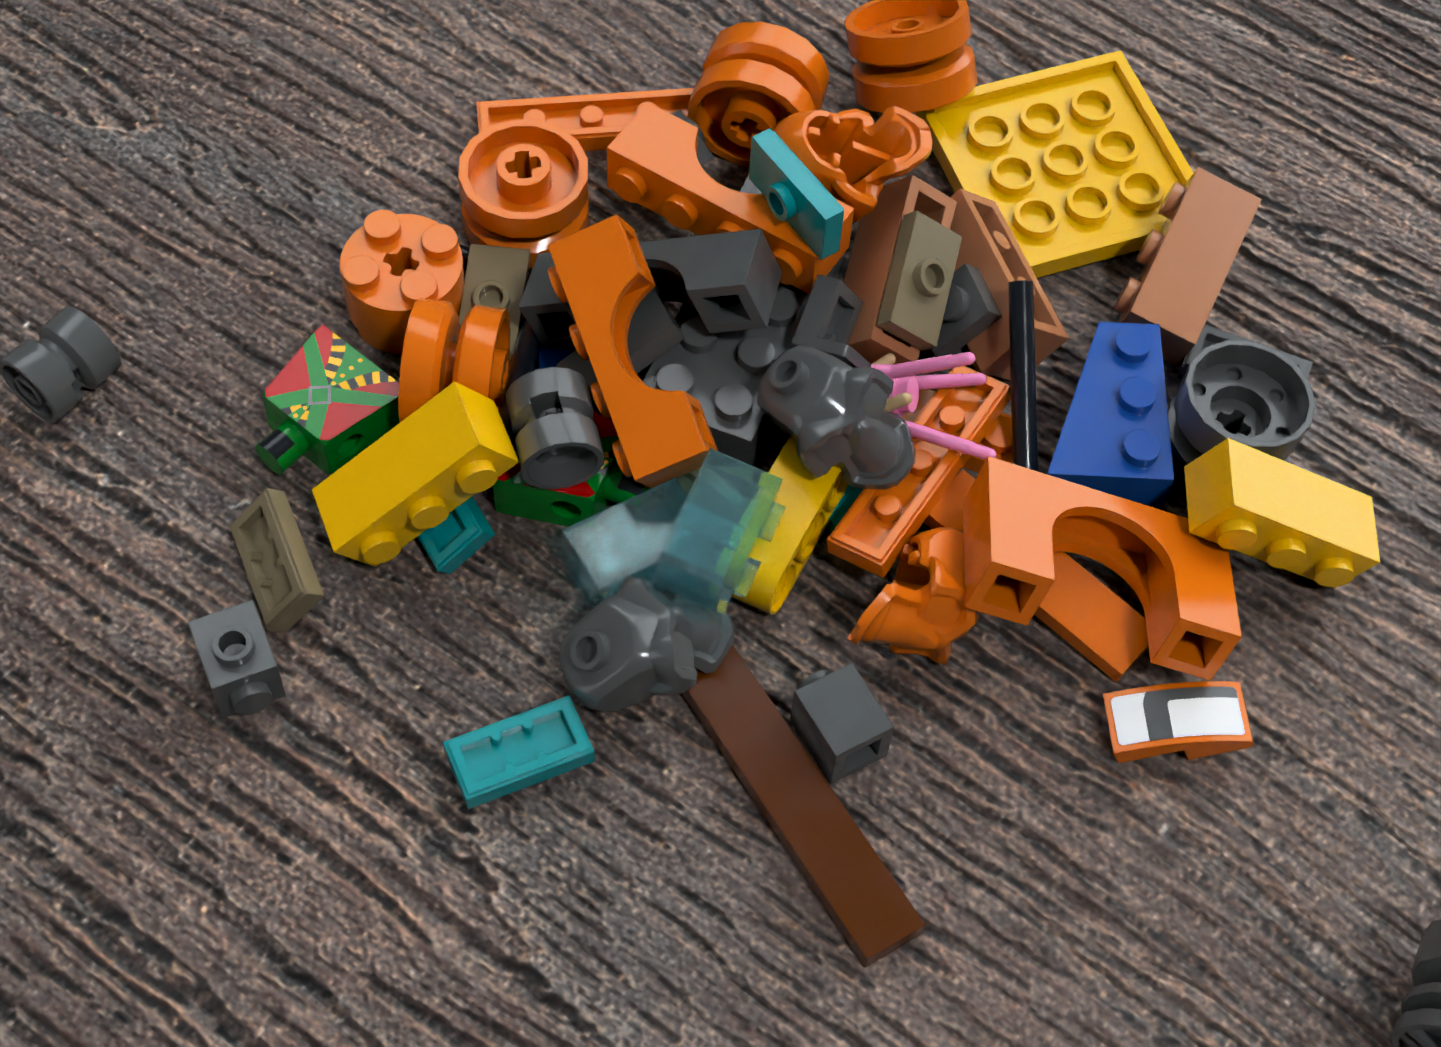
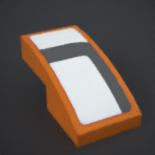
M1180 682L1131 688L1103 694L1113 753L1118 764L1183 750L1188 760L1254 747L1240 682Z

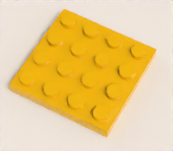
M1121 50L975 86L969 94L956 102L936 109L915 112V115L923 119L930 127L933 141L932 150L954 192L963 189L996 202L1036 278L1140 250L1151 230L1155 229L1160 232L1167 219L1158 214L1172 185L1177 182L1184 186L1193 174L1188 162Z

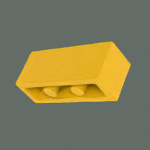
M454 381L314 487L312 492L333 552L376 567L395 558L400 553L402 547L427 529L444 522L450 512L473 495L492 487L499 476L519 461L494 400Z
M1230 438L1225 439L1184 466L1189 533L1215 542L1225 549L1241 552L1267 562L1272 567L1288 570L1314 580L1319 585L1332 588L1350 583L1355 576L1380 563L1373 501L1369 495Z

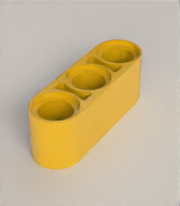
M790 437L780 451L717 563L713 576L714 590L770 615L776 614L788 597L827 527L830 516L847 490L849 484L844 481L839 466L831 467L827 474L816 479L803 468L797 454V442Z

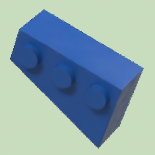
M1099 321L1047 475L1162 510L1173 484L1174 474L1160 324Z

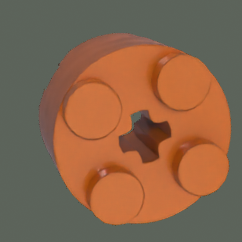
M383 209L369 214L365 218L363 226L357 229L347 240L340 256V273L349 318L358 329V334L366 343L385 352L402 354L409 316L414 303L418 299L451 302L459 317L465 282L462 251L458 243L456 231L446 224H440L435 220L420 215L395 214L390 210Z

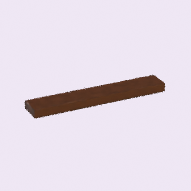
M731 646L722 664L715 672L706 674L695 668L697 671L696 685L682 693V695L863 966L866 968L923 934L925 923L735 647Z

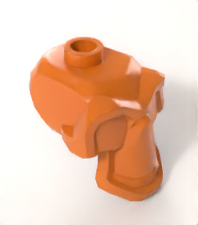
M897 106L887 108L875 123L869 112L859 109L844 110L836 114L825 110L803 111L779 121L773 130L835 199L854 208V223H858L863 216L875 209L878 201L877 197L883 188L884 182L890 178L903 176L923 163L930 155L933 144L930 127L920 117Z
M938 527L920 532L905 544L900 553V561L895 579L891 584H886L863 612L846 640L856 645L862 642L869 644L871 641L889 644V650L893 654H915L946 665L951 655L952 642L963 637L976 624L980 614L979 611L965 608L963 531L953 527Z

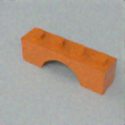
M647 102L607 147V187L615 191L625 201L638 203L666 218L676 228L689 230L698 236L762 229L782 270L780 283L792 285L810 294L817 275L827 276L849 248L854 208L837 200L844 208L839 251L820 260L787 221H780L775 217L763 194H751L732 190L716 182L704 171L697 158L698 127Z
M616 214L549 244L548 248L555 266L548 268L549 279L562 303L569 302L576 321L575 324L569 326L570 336L580 357L584 361L590 359L597 381L591 384V392L602 416L605 419L612 418L619 440L612 443V448L623 474L627 478L633 476L634 481L654 488L720 460V454L700 401L683 390L670 391L648 387L638 376L632 365L628 350L630 322L640 302L656 286L634 228Z

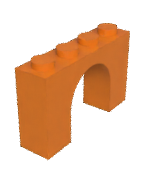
M987 457L963 501L965 608L1027 626L1055 581L1053 552H1070L1083 555L1113 570L1130 585L1138 596L1145 613L1150 663L1206 680H1212L1242 637L1229 549L1189 533L1188 518L993 457Z

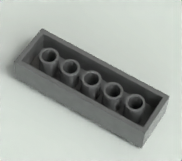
M748 174L740 192L762 194L749 179ZM852 222L849 248L828 273V277L842 280L848 266L859 222ZM779 283L768 326L762 329L709 333L696 308L683 303L675 317V321L685 338L656 359L643 380L648 387L670 391L683 390L699 400L721 457L720 460L713 462V464L726 475L746 482L774 426V422L757 405L760 380L769 366L783 352L795 347L792 344V340L799 324L800 308L803 300L809 295L792 285Z

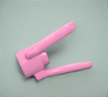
M972 352L949 354L893 365H871V368L882 371L894 381L892 393L888 398L905 392L911 394L912 402L909 405L892 411V413L898 414L901 417L905 415V412L913 413L916 410L919 390L977 386L983 385L987 381V377L983 373L915 376L971 365L975 361V355ZM905 420L913 438L984 460L988 456L996 458V452L992 448Z

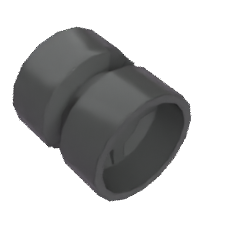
M65 306L39 328V341L25 339L0 360V373L16 396L35 414L50 423H56L83 399L82 387L92 390L96 389L122 365L120 355L108 336L92 319L73 306Z
M543 368L522 375L510 385L506 392V403L512 432L516 435L515 448L521 477L527 484L540 489L555 490L578 485L596 475L604 465V454L598 428L593 421V406L588 384L582 374L570 368Z

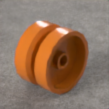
M872 0L851 11L844 20L849 53L851 57L857 59V62L852 67L857 103L867 110L884 113L887 108L897 106L910 113L936 109L956 102L966 96L978 82L972 47L965 44L972 35L969 6L966 0Z
M762 21L737 23L720 31L710 45L703 63L702 75L697 80L688 103V118L693 120L702 130L705 137V145L711 152L733 164L750 168L752 137L768 128L773 131L779 121L792 114L809 110H821L828 90L830 73L823 56L806 38L788 28Z
M511 119L488 126L469 140L459 157L458 173L460 198L462 200L463 231L469 244L530 249V267L533 268L538 253L550 252L549 244L589 227L588 158L579 141L563 128L538 119Z
M420 298L414 303L404 337L398 390L399 422L403 421L454 381L494 400L499 410L510 370L511 328L510 315L507 308L475 305L465 316L460 329L459 317L451 302Z

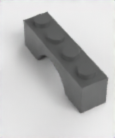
M762 229L639 242L656 285L644 299L656 292L663 302H681L695 307L709 333L767 328L782 276V270ZM550 252L538 253L519 304V309L543 348L574 346L569 326L576 323L569 302L562 303L556 295L548 275V268L555 266Z

